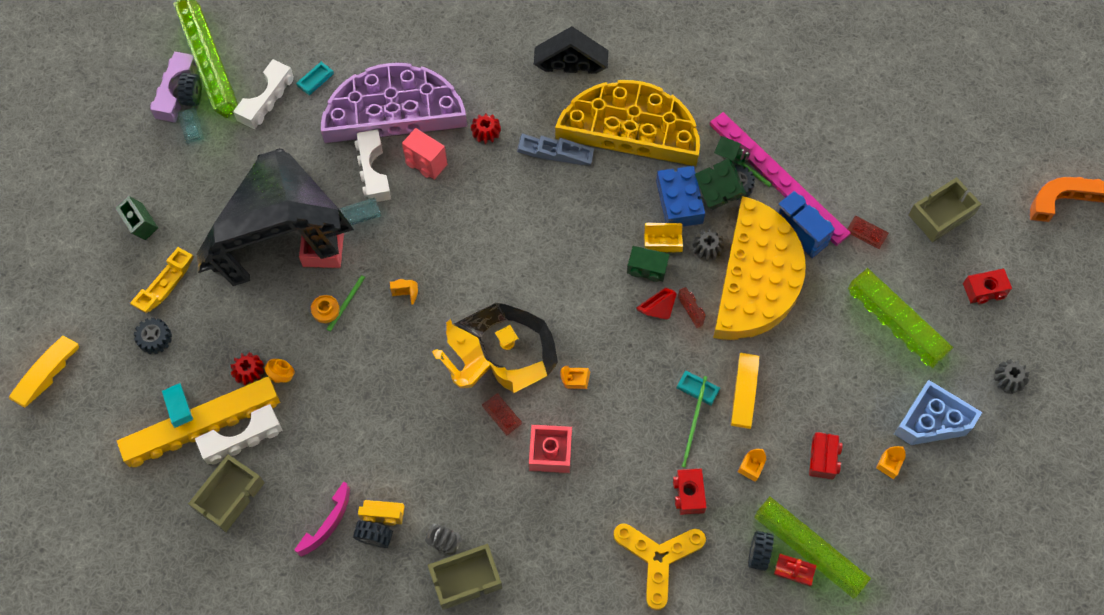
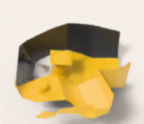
M494 303L452 324L451 319L446 322L447 343L465 363L462 371H459L443 351L438 349L432 351L435 358L440 359L449 370L453 383L459 388H472L491 368L498 383L515 393L548 376L558 363L555 342L545 321L527 311L502 303ZM506 320L515 321L527 326L540 335L543 361L521 369L507 370L505 367L497 365L489 359L481 338L484 332L493 325ZM511 325L495 332L500 341V346L505 350L512 349L515 345V340L519 339Z

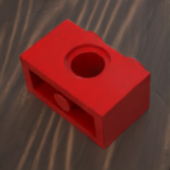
M1004 268L967 276L963 282L970 304L976 302L984 304L991 299L999 301L1005 299L1012 290Z
M702 468L677 470L676 477H673V487L678 490V496H675L676 509H680V515L705 513L706 499ZM690 488L694 491V494L691 496L686 495L684 489Z

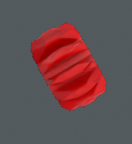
M487 113L484 116L479 114L478 119L473 118V124H471L470 128L473 138H477L478 142L484 140L486 144L487 140H490L493 143L494 138H499V133L501 132L500 121L495 119L493 114L491 116H488Z
M250 352L247 356L241 353V358H234L235 364H230L232 377L235 378L237 383L242 382L244 386H247L249 381L254 383V379L261 380L260 374H265L262 368L264 367L263 361L260 360L258 355L253 356Z

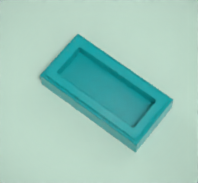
M321 61L301 78L296 85L310 96L334 74V71Z
M685 370L676 388L698 399L703 379ZM706 381L702 402L712 406L721 388Z

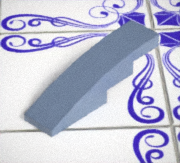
M521 134L517 148L518 153L536 158L589 166L591 165L594 148L563 138L556 141L544 136H540L538 139L525 134Z

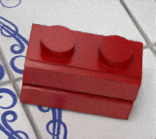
M816 432L813 435L809 476L832 480L836 474L840 473L841 462L837 461L838 455H841L842 443H839L838 435Z

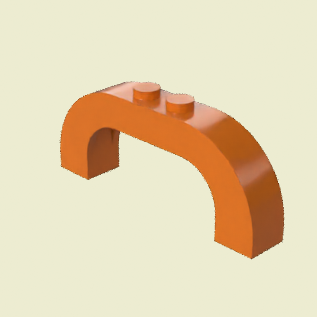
M1061 177L1048 182L1042 187L1032 202L1030 220L1049 222L1055 215V201L1062 198L1104 203V181L1101 179H1084L1083 177Z

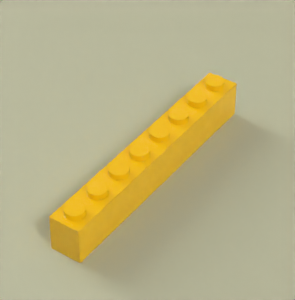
M268 376L190 409L193 420L174 428L169 418L117 440V444L124 463L129 467H138L150 458H159L164 452L178 450L183 444L188 442H196L195 438L212 430L219 432L220 428L227 425L234 426L239 423V420L246 417L251 418V412L269 404L272 408H275L281 402Z

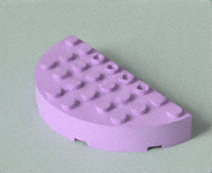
M408 63L381 64L367 68L365 72L359 75L354 74L334 91L327 102L328 105L323 112L321 120V133L324 143L356 140L357 133L378 129L379 135L382 137L409 134L415 128L421 132L467 127L465 108L454 87L436 72L422 66L421 68L414 67Z

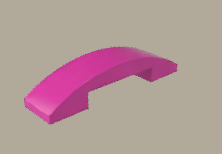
M343 482L332 497L336 506L314 537L306 533L294 549L300 557L318 548L339 525L346 511L350 496V488L347 483Z

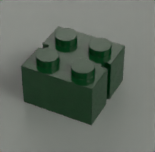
M729 158L713 165L714 169L708 167L694 174L707 206L712 210L728 203L724 197L732 202L747 195L734 163Z

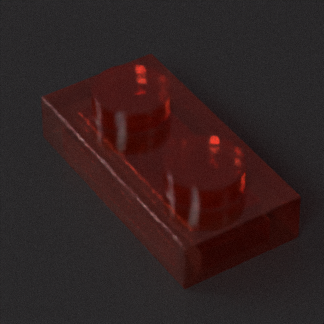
M856 215L847 228L851 232L850 235L877 249L881 248L889 232Z
M686 287L680 289L678 293L679 301L695 327L702 326L706 317L704 310L697 306L692 292H689Z
M498 393L482 404L483 409L506 436L522 425L521 420Z

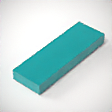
M181 383L162 391L174 428L193 420Z

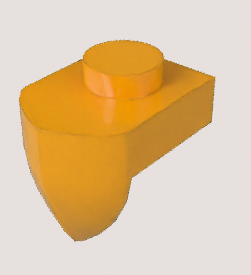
M404 279L390 282L392 296L410 295L411 305H413L418 294V283L413 280Z
M564 366L560 371V377L567 389H587L590 370L589 368H569V366Z
M894 446L888 448L882 454L876 469L894 479L898 475L906 457L904 447Z
M750 450L745 455L738 473L756 482L766 462L764 450Z

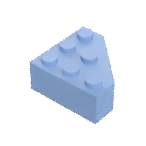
M928 380L894 435L910 445L966 436L973 429L982 412Z

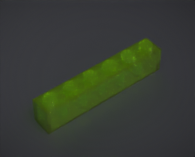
M866 268L851 281L848 287L850 294L854 298H858L868 311L873 312L880 323L887 325L895 337L901 338L910 351L916 352L925 365L934 368L954 348L870 269Z
M771 496L756 512L754 516L756 520L809 563L817 565V570L853 599L859 595L870 581L871 577Z

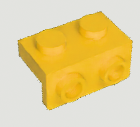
M645 223V248L659 252H683L682 224Z
M365 500L363 507L359 506L358 516L361 521L379 522L394 526L402 524L405 506L403 503Z

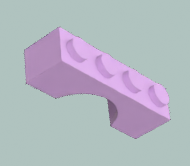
M174 51L172 58L169 59L167 71L163 74L162 83L157 88L155 100L150 105V110L155 119L176 122L181 106L177 98L173 96V92L177 85H179L178 81H180L179 77L181 74L196 73L199 64L195 55Z

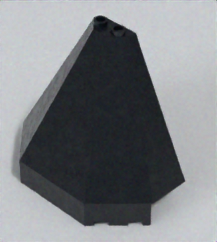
M279 148L257 156L256 162L214 222L196 254L198 273L208 270L220 272L232 286L249 282L250 274L229 251L298 230L320 259L339 254L337 235L354 229L339 208L289 153L285 152L284 149Z

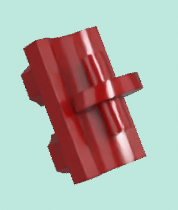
M779 554L774 575L811 587L817 565Z

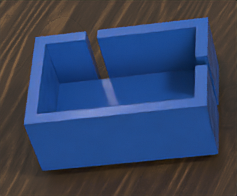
M694 166L677 168L676 172H674V169L657 171L656 184L665 223H681L682 227L703 224L705 210L702 199H700L701 194L694 175L696 174Z
M793 191L778 203L776 212L784 217L792 226L802 244L803 250L811 258L828 246L835 228L830 221L825 220L819 214L816 208L807 205L802 195Z

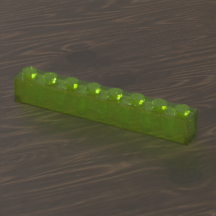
M177 0L173 4L213 111L224 118H228L234 114L233 111L238 106V102L201 6L196 0Z

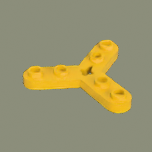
M619 524L613 533L614 539L619 545L648 563L646 602L653 610H661L667 604L669 565L702 549L706 542L705 534L699 529L689 530L660 545L628 524ZM658 552V554L661 555L668 552V554L662 558L661 563L658 560H653V558L655 557V553Z

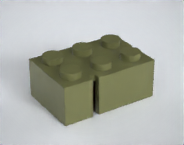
M956 177L932 192L928 197L926 196L915 203L908 216L934 242L973 217L980 208L981 203L971 192L961 202L968 189Z
M227 454L188 504L194 511L210 520L211 523L224 532H227L250 503L249 496L254 498L265 482L258 474Z
M488 543L428 564L442 610L481 596L480 592L482 591L486 595L502 589V583Z

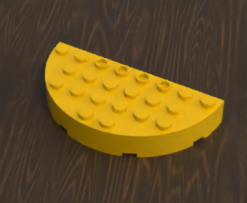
M618 80L617 83L610 84L605 82L583 91L562 111L555 127V139L558 140L563 138L579 144L696 167L700 150L697 125L685 105L674 95L670 96L664 92L662 88L641 81Z
M743 196L738 210L713 335L715 339L738 340L739 338L754 337L778 325L795 305L805 278L804 250L792 226L771 207Z

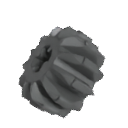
M702 229L700 234L695 235L692 246L694 247V254H699V259L705 256L706 261L710 257L715 260L717 255L720 256L722 254L725 244L723 236H718V231L711 233V229H708L707 232Z
M1010 359L1006 362H1001L999 367L995 369L994 373L996 376L994 380L1000 381L998 387L1003 385L1004 392L1010 389L1013 394L1018 390L1022 391L1025 385L1029 383L1027 377L1030 372L1024 371L1026 365L1020 366L1019 360L1013 363Z
M433 524L426 534L425 541L428 545L447 554H455L461 545L462 538L458 533L438 524Z

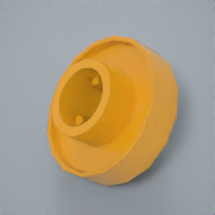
M329 295L317 297L311 305L312 316L320 323L334 321L340 312L337 300Z
M271 359L265 366L266 374L275 383L289 382L295 374L294 368L282 359Z

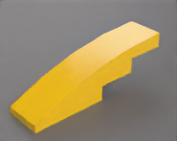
M65 336L58 339L20 380L10 394L9 399L26 408L53 383V377L66 366V360L79 349L78 343Z
M740 353L731 426L751 429L759 366L758 355Z

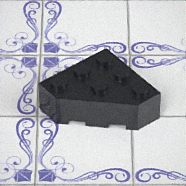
M571 26L535 47L533 65L545 72H553V69H562L564 73H577L578 70L588 71V74H597L608 68L609 50Z

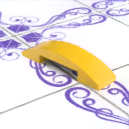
M177 247L166 260L168 265L147 290L142 289L130 304L145 313L156 308L168 297L184 276L194 256Z

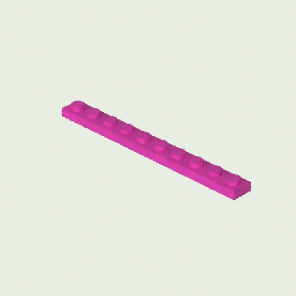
M724 112L710 121V126L720 136L741 143L750 149L748 162L766 180L772 183L785 198L795 191L805 198L807 205L816 208L825 220L830 221L835 228L830 241L835 246H838L850 236L851 232Z

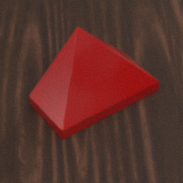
M665 287L636 307V309L645 315L668 320L671 316L677 294L674 290Z

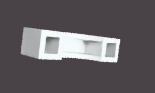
M274 59L263 71L268 83L266 90L258 97L251 99L243 98L233 111L238 122L253 129L262 124L264 116L273 109L275 101L282 97L284 89L293 81L294 76L291 67Z
M376 129L357 133L358 140L355 141L356 151H360V155L357 156L359 167H363V171H360L361 181L365 182L366 185L362 187L364 197H368L369 203L391 200L387 175L379 174L371 168L375 158L383 153L379 131Z
M269 404L251 412L249 426L239 435L226 437L212 430L195 438L203 460L208 465L217 464L227 454L230 456L237 455L245 447H254L265 438L277 436L282 431V428L272 406Z

